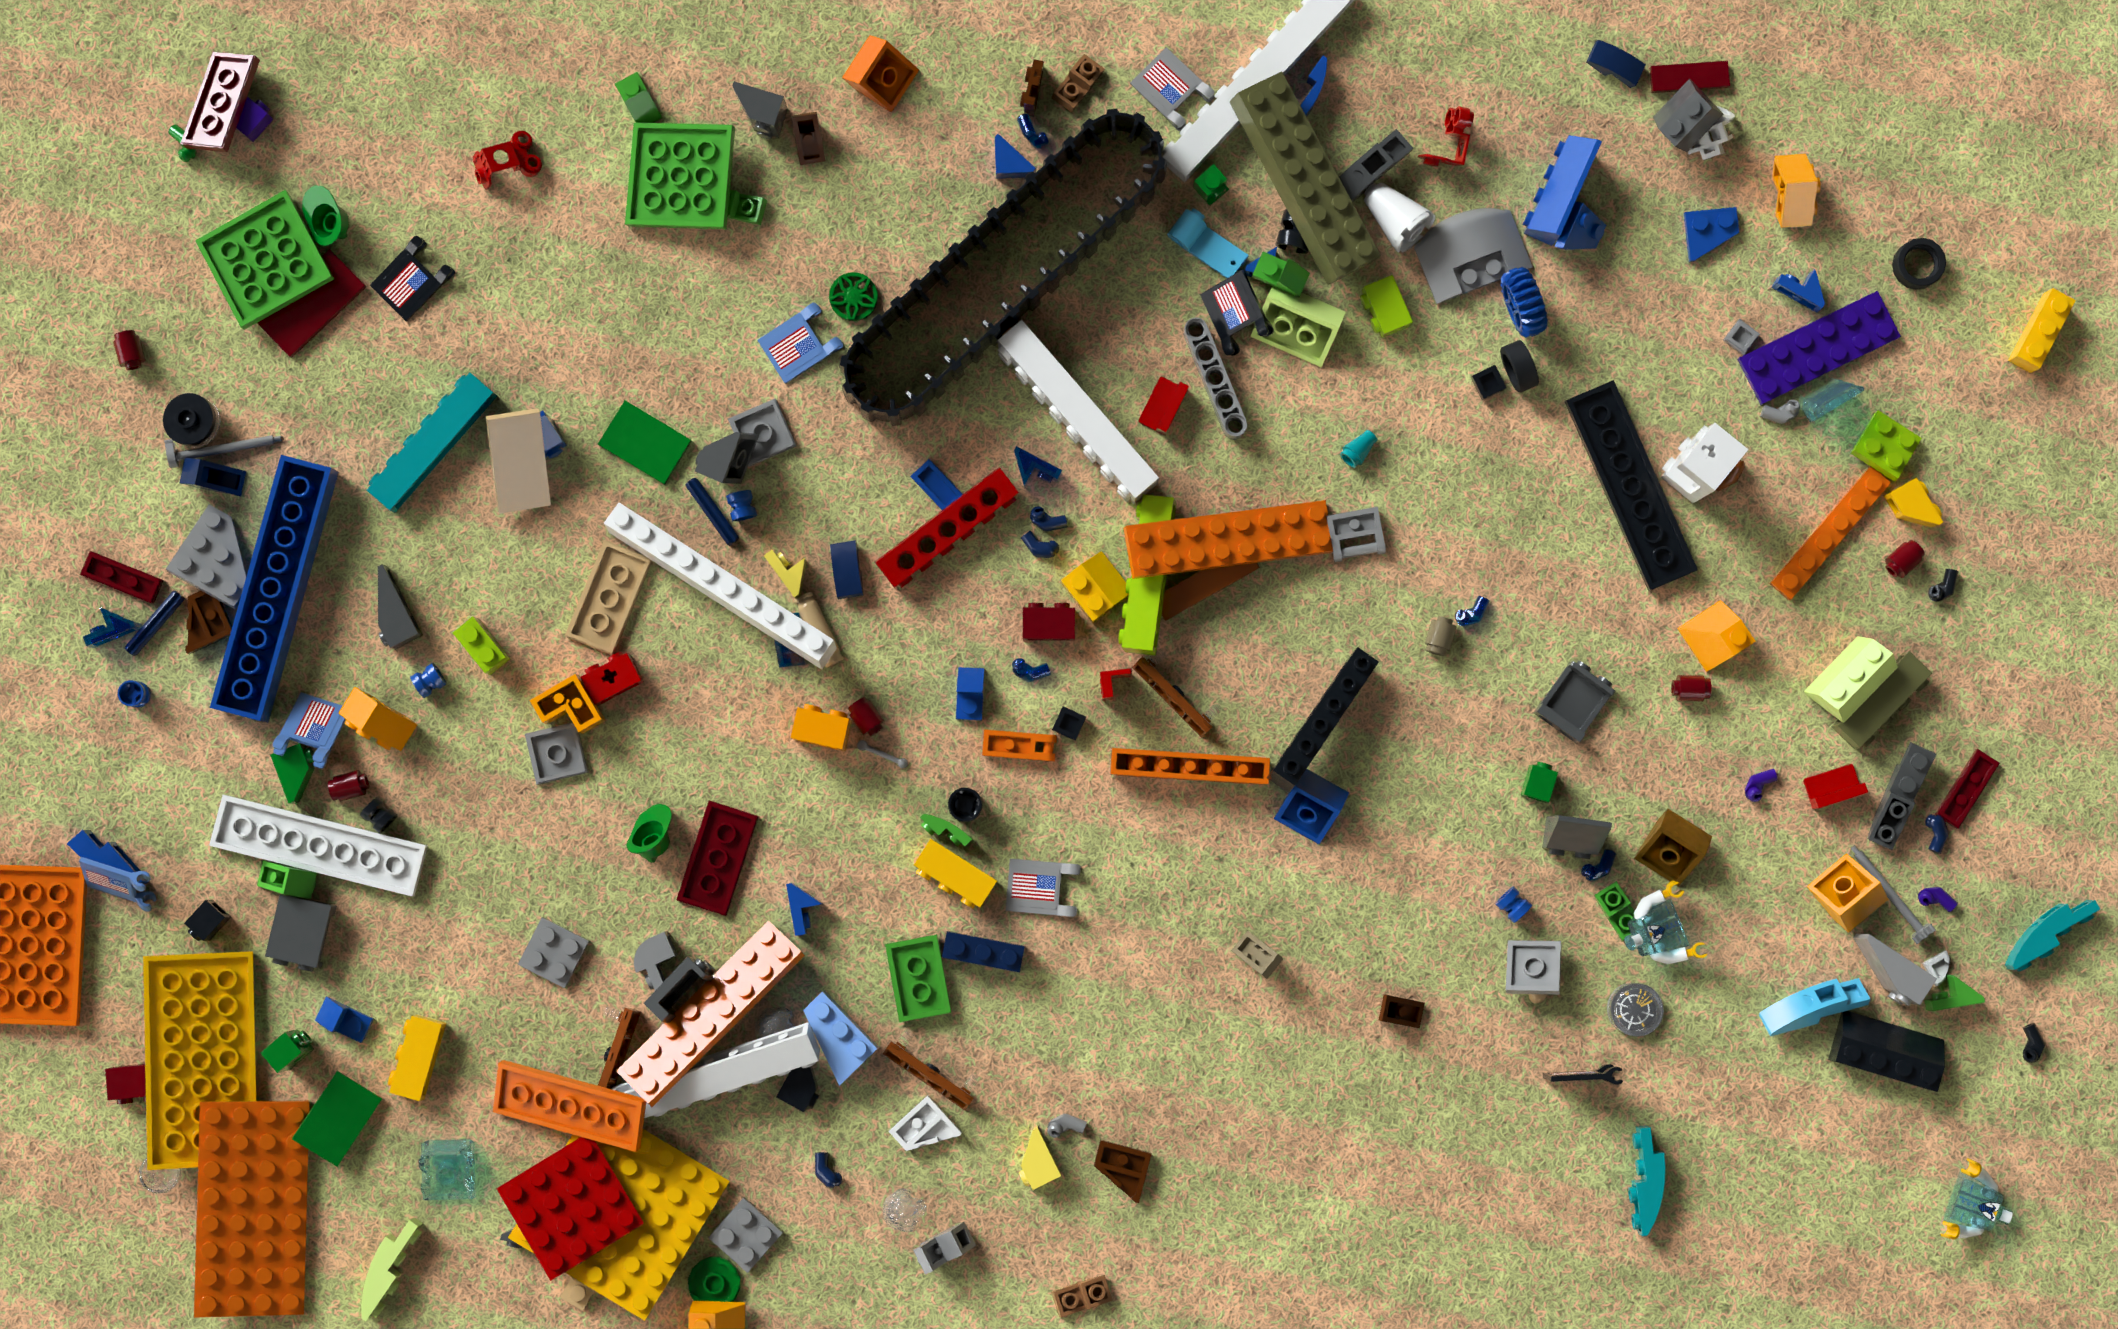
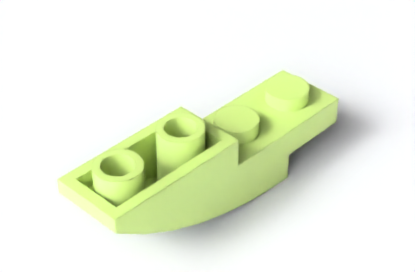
M415 1217L408 1221L397 1238L392 1234L385 1236L375 1253L366 1276L362 1295L361 1319L364 1321H368L372 1316L377 1318L385 1307V1304L382 1303L387 1294L392 1296L401 1283L398 1281L401 1273L393 1267L396 1266L398 1268L407 1256L404 1252L409 1243L414 1245L422 1234V1231L419 1229L423 1223Z

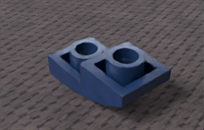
M1601 40L1595 41L1586 63L1604 76L1612 74L1629 88L1637 85L1646 66L1645 63L1631 54Z
M856 540L830 544L837 598L844 599L863 596L862 572L859 568Z

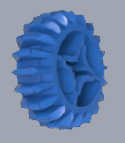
M1524 267L1514 268L1504 273L1501 277V292L1516 330L1525 338L1536 336L1545 331L1548 325L1547 312L1542 299L1543 296L1532 274Z

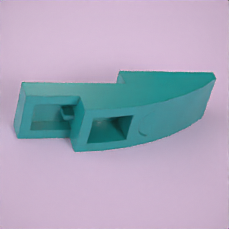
M2086 900L2072 909L2069 908L2068 904L2059 903L2045 912L2016 942L2005 963L2006 968L2020 972L2032 965L2030 961L2037 957L2043 959L2055 952L2053 948L2060 945L2057 937L2069 933L2072 930L2070 926L2077 922L2083 924L2095 917L2093 913L2100 910L2096 900Z
M1644 1125L1635 1126L1636 1133L1632 1134L1634 1149H1638L1639 1159L1635 1161L1636 1172L1638 1176L1641 1175L1642 1179L1631 1180L1632 1187L1628 1188L1630 1203H1634L1635 1214L1631 1215L1633 1229L1637 1230L1641 1236H1648L1659 1213L1663 1198L1665 1154L1662 1151H1653L1651 1127Z

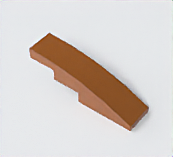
M1258 563L1199 571L1164 592L1162 608L1164 620L1167 621L1211 595L1216 594L1256 571L1260 566Z

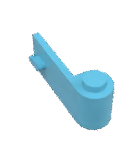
M1194 208L1191 211L1186 209L1168 232V237L1225 278L1236 274L1249 255L1208 228L1203 221L1205 216Z

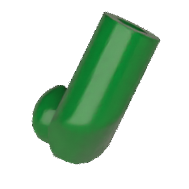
M176 124L172 125L168 133L181 143L185 130ZM183 146L178 151L179 158L183 162H189L191 158L194 159L197 153L196 149H189Z

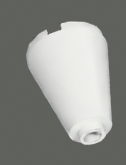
M1382 182L1371 184L1364 193L1366 195L1364 202L1398 253L1400 251L1403 253L1415 245L1423 237L1420 233L1424 227L1429 230L1435 220V215L1430 210Z

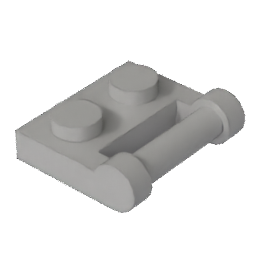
M1378 507L1326 516L1333 548L1334 563L1341 562L1343 558L1376 552L1378 555L1386 553ZM1374 535L1375 538L1373 543L1341 548L1339 542Z

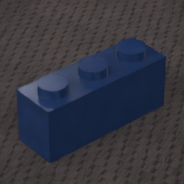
M947 931L942 958L1020 973L1025 946Z

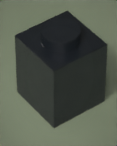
M205 900L184 924L190 928L188 933L197 941H210L228 922L231 916L214 900Z

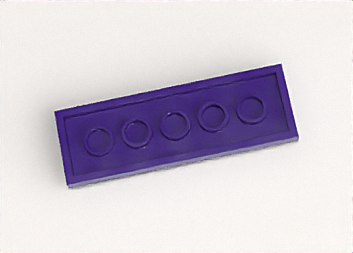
M1876 291L1739 357L1737 360L1760 405L1901 336L1879 292Z

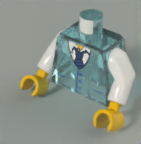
M1670 881L1665 890L1662 891L1660 889L1641 899L1634 912V918L1628 921L1631 934L1624 938V942L1629 950L1638 949L1642 957L1650 955L1654 961L1665 964L1686 961L1691 956L1704 958L1708 955V953L1698 955L1695 951L1698 945H1705L1702 942H1698L1692 948L1686 949L1690 944L1671 898L1666 899L1669 896L1678 898L1683 895L1684 890H1680L1675 894L1671 891V888L1679 882Z
M1967 1158V1161H1969L1968 1169L1962 1168V1173L1959 1172L1943 1217L1945 1221L1942 1224L1947 1225V1231L1945 1234L1941 1233V1237L1955 1240L1957 1238L1981 1235L1984 1230L1991 1231L1995 1221L2008 1225L2012 1219L2013 1211L2001 1206L2004 1195L1998 1192L1996 1182L1982 1168L1980 1163L1970 1158Z

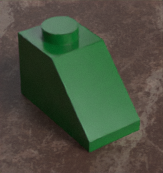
M301 743L288 747L283 756L274 753L270 754L288 804L300 802L315 769L313 766V750L311 747Z

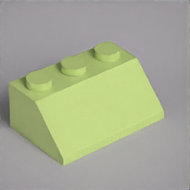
M1272 286L1262 310L1265 317L1271 323L1274 332L1269 336H1260L1255 326L1250 337L1322 367L1346 312L1304 293L1297 297Z
M1857 636L1804 693L1844 723L1898 668L1894 654L1874 639Z

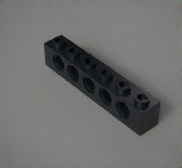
M1359 647L1353 651L1273 767L1267 779L1287 793L1290 792L1379 661Z

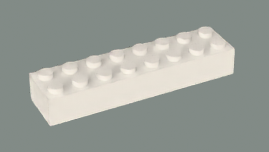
M1022 320L998 339L999 349L997 350L1002 361L1007 366L1012 364L1015 367V375L1024 385L1027 383L1031 385L1032 395L1041 405L1046 403L1050 407L1049 414L1057 424L1064 423L1067 427L1066 434L1075 444L1080 442L1084 446V455L1091 463L1097 461L1101 466L1100 473L1109 483L1114 481L1117 484V492L1125 502L1131 500L1135 504L1143 497V494H1147L1158 484L1159 477Z

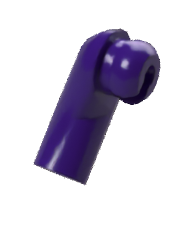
M1770 769L1752 775L1745 788L1746 798L1752 802L1760 801L1764 785L1778 780L1775 770Z
M1941 887L1924 888L1918 894L1919 902L1923 906L1939 903L1948 912H1951L1958 904Z

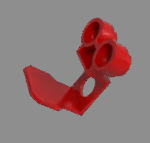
M1458 106L1456 109L1450 107L1446 113L1445 134L1459 137L1455 160L1430 154H1421L1417 158L1424 159L1423 164L1438 167L1439 163L1453 166L1464 165L1471 134L1463 132L1466 127H1471L1474 120V112H1471L1469 108ZM1464 144L1463 152H1462V155L1460 156L1461 148H1462V145Z
M517 131L509 142L482 148L480 152H475L473 156V163L476 168L475 177L485 190H488L492 184V174L501 170L513 168L514 172L520 170L526 177L538 175L542 168V162L538 156L527 153L533 142L531 135L526 131ZM518 137L525 138L527 143H521ZM498 150L506 152L508 162L505 164L497 163L493 157L494 152ZM528 161L535 162L536 167H531Z

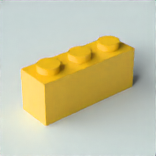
M2054 288L2045 292L2008 361L2029 373L2040 369L2076 300Z
M931 838L914 864L918 868L916 871L918 875L928 881L933 877L940 882L938 885L940 889L950 895L955 891L963 896L960 901L972 909L976 905L981 908L997 883L996 879Z
M412 1015L411 1019L406 1020L403 1028V1034L406 1035L404 1043L399 1045L395 1056L398 1064L396 1070L391 1071L388 1079V1085L391 1086L389 1093L417 1101L425 1100L447 1023L420 1015Z

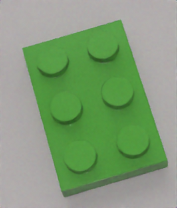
M937 934L885 944L899 1022L951 1013Z

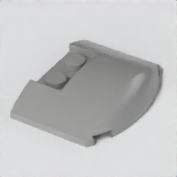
M1480 208L1453 215L1432 227L1420 243L1417 242L1414 246L1436 304L1501 280L1504 273L1509 272L1511 269H1518L1520 267L1526 269L1533 268L1511 211L1507 209Z

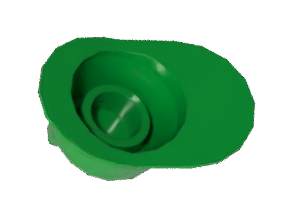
M318 185L310 187L304 194L302 210L314 240L319 245L328 246L338 239L347 238V230L349 228L347 212L337 205L333 195L327 188Z
M657 804L640 814L627 841V850L631 853L639 854L650 863H654L658 856L663 854L670 845L667 830L672 818L671 809L666 805Z

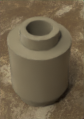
M1438 616L1437 620H1431L1425 640L1427 645L1425 651L1439 656H1446L1447 651L1451 649L1457 628L1455 625H1452L1453 620Z

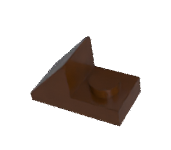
M817 112L792 115L791 120L800 165L825 162Z
M1384 994L1379 1021L1420 1028L1425 1003Z

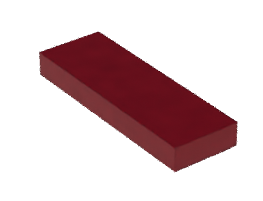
M1728 61L1657 65L1649 68L1651 93L1677 92L1689 79L1701 90L1730 87Z
M89 551L80 573L84 577L151 604L155 603L164 581L93 551Z
M1976 749L1934 815L1942 816L1945 822L1959 829L2000 763L1981 750Z

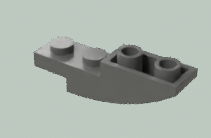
M1397 129L1380 143L1375 144L1339 176L1352 202L1413 150V147Z
M1910 742L1900 764H1896L1875 813L1868 834V840L1893 850L1915 805L1914 799L1937 755L1935 752Z

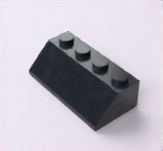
M1844 1011L1840 1015L1828 1060L1938 1092L1945 1068L1944 1039L1850 1011Z

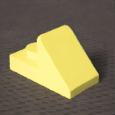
M773 550L766 553L764 557L796 599L801 596L807 563L806 559H802L787 570L786 567L790 564L781 552L777 555Z

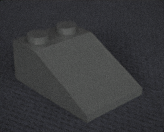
M1561 815L1547 816L1542 848H1548V854L1564 856L1565 851L1575 852V858L1590 859L1591 855H1599L1611 830L1612 823Z

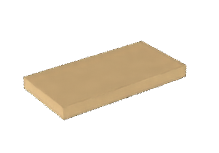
M539 408L486 416L499 514L550 506Z
M604 540L565 637L610 655L615 654L653 561L644 555Z

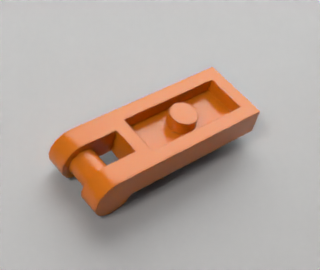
M984 729L982 756L1055 762L1056 754L1053 753L1054 743H1057V735ZM1036 742L1044 743L1043 752H1035Z

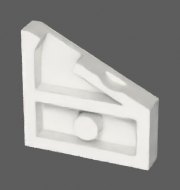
M929 1095L889 1130V1133L906 1151L952 1137H958L962 1134Z

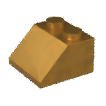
M1667 809L1651 829L1634 859L1665 879L1679 882L1677 884L1679 887L1705 857L1712 836L1675 812Z

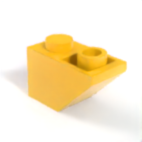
M1917 477L1884 495L1885 500L1898 519L1931 528L1943 523L1940 508L1935 503L1932 504L1928 497L1929 491L1926 485L1919 481Z

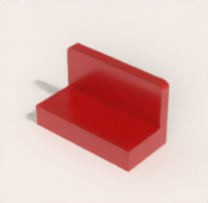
M1160 377L1138 422L1162 435H1166L1189 386L1182 382L1176 384L1164 377Z
M1131 668L1100 672L1102 701L1113 700L1111 679L1131 677Z
M1848 764L1803 780L1812 809H1819L1868 793L1866 784L1859 783L1853 764Z

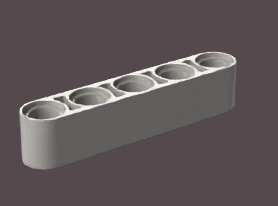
M1191 318L1185 324L1183 333L1185 341L1223 433L1229 439H1239L1247 429L1246 418L1206 322L1201 318ZM1191 326H1199L1203 334L1199 337H1193L1188 329ZM1203 349L1209 350L1212 353V359L1209 361L1201 360L1198 356L1199 351ZM1212 373H1217L1222 377V382L1218 385H1213L1209 382L1208 376ZM1221 397H1228L1232 402V406L1228 409H1223L1219 406L1218 400ZM1238 421L1242 426V430L1238 433H1233L1228 429V423Z

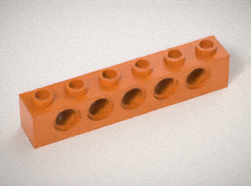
M1112 748L1110 775L1254 785L1269 784L1267 776L1269 775L1270 758Z

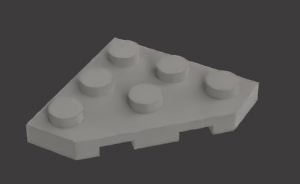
M208 505L166 570L236 610L247 576L234 522L231 516Z

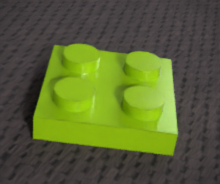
M1877 410L1850 454L1895 482L1922 438Z

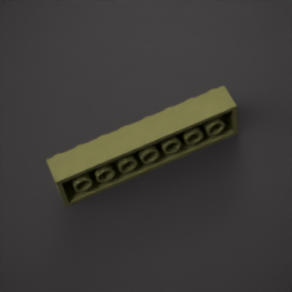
M1281 71L1238 92L1229 103L1327 285L1361 269L1380 257L1381 255L1283 72Z

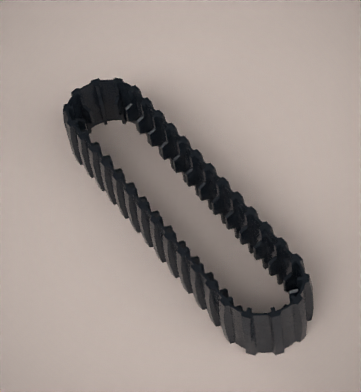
M1117 108L1108 109L1107 114L1094 120L1089 118L1081 126V131L1075 137L1069 136L1062 143V149L1056 155L1050 154L1044 159L1041 169L1036 173L1030 172L1024 178V184L1017 191L1012 189L1005 196V202L1001 206L990 209L986 213V219L979 226L973 225L967 231V237L960 244L955 242L949 247L947 256L940 262L935 260L929 266V272L921 280L916 278L909 285L910 290L902 297H895L890 302L891 307L883 315L877 314L871 320L872 325L865 332H858L852 337L853 344L849 348L847 355H842L839 364L840 371L845 376L846 381L842 385V391L846 400L849 403H856L861 410L862 417L869 422L877 419L890 422L892 426H898L902 424V420L908 419L915 414L920 417L927 410L925 405L934 397L939 399L946 392L945 387L953 379L956 381L961 379L965 375L964 369L972 362L977 364L984 357L983 352L991 344L996 346L1002 334L1009 327L1012 328L1021 321V316L1028 310L1034 311L1041 304L1040 299L1047 292L1052 294L1059 287L1060 280L1066 274L1069 276L1073 275L1078 270L1080 261L1085 257L1090 259L1097 252L1098 245L1103 240L1109 241L1116 234L1117 227L1122 222L1126 224L1135 217L1136 209L1141 205L1146 207L1154 199L1155 187L1164 181L1167 170L1166 159L1162 158L1161 154L1164 148V141L1160 132L1153 131L1145 122V116L1137 112L1134 115L1119 113ZM1110 131L1112 140H1116V131H1125L1130 133L1128 137L1129 143L1132 144L1133 140L1136 141L1137 137H1139L1147 144L1140 148L1141 156L1148 154L1149 157L1153 155L1155 157L1153 164L1143 165L1142 172L1151 174V180L1148 183L1145 180L1142 182L1139 179L1134 180V186L1139 192L1129 201L1125 197L1121 199L1117 196L1115 203L1120 209L1110 219L1106 215L1102 217L1098 214L1096 221L1101 227L1091 236L1087 233L1084 235L1081 231L1078 232L1077 238L1082 245L1072 254L1060 249L1058 256L1063 262L1052 272L1041 267L1039 273L1044 280L1033 290L1022 284L1020 291L1026 297L1014 308L1010 304L1007 305L1003 302L1001 308L1006 315L995 325L984 320L982 326L987 330V333L976 343L972 340L969 341L965 337L963 343L968 350L957 361L953 358L950 359L946 355L944 361L949 368L942 375L935 379L934 376L931 377L928 373L925 374V379L931 385L918 397L907 391L905 394L911 403L897 409L895 400L890 399L891 410L875 408L879 401L876 395L871 400L868 399L867 403L858 398L860 396L859 393L867 389L865 383L851 384V374L856 375L857 372L864 373L865 371L864 366L855 364L859 355L863 352L872 358L873 353L868 346L880 335L890 341L892 335L887 329L899 317L903 321L906 320L910 323L912 320L906 311L918 300L929 305L931 302L925 293L937 282L941 286L944 285L948 288L950 286L949 281L944 276L956 265L967 270L969 268L968 263L963 258L975 247L985 253L987 246L983 240L993 230L1005 235L1006 228L1002 222L1012 213L1016 216L1019 214L1023 218L1025 210L1020 205L1031 195L1034 198L1044 199V193L1040 187L1050 178L1054 181L1057 179L1061 183L1063 175L1059 169L1069 160L1080 165L1082 157L1078 152L1087 143L1091 146L1096 145L1099 148L1101 140L1098 135Z

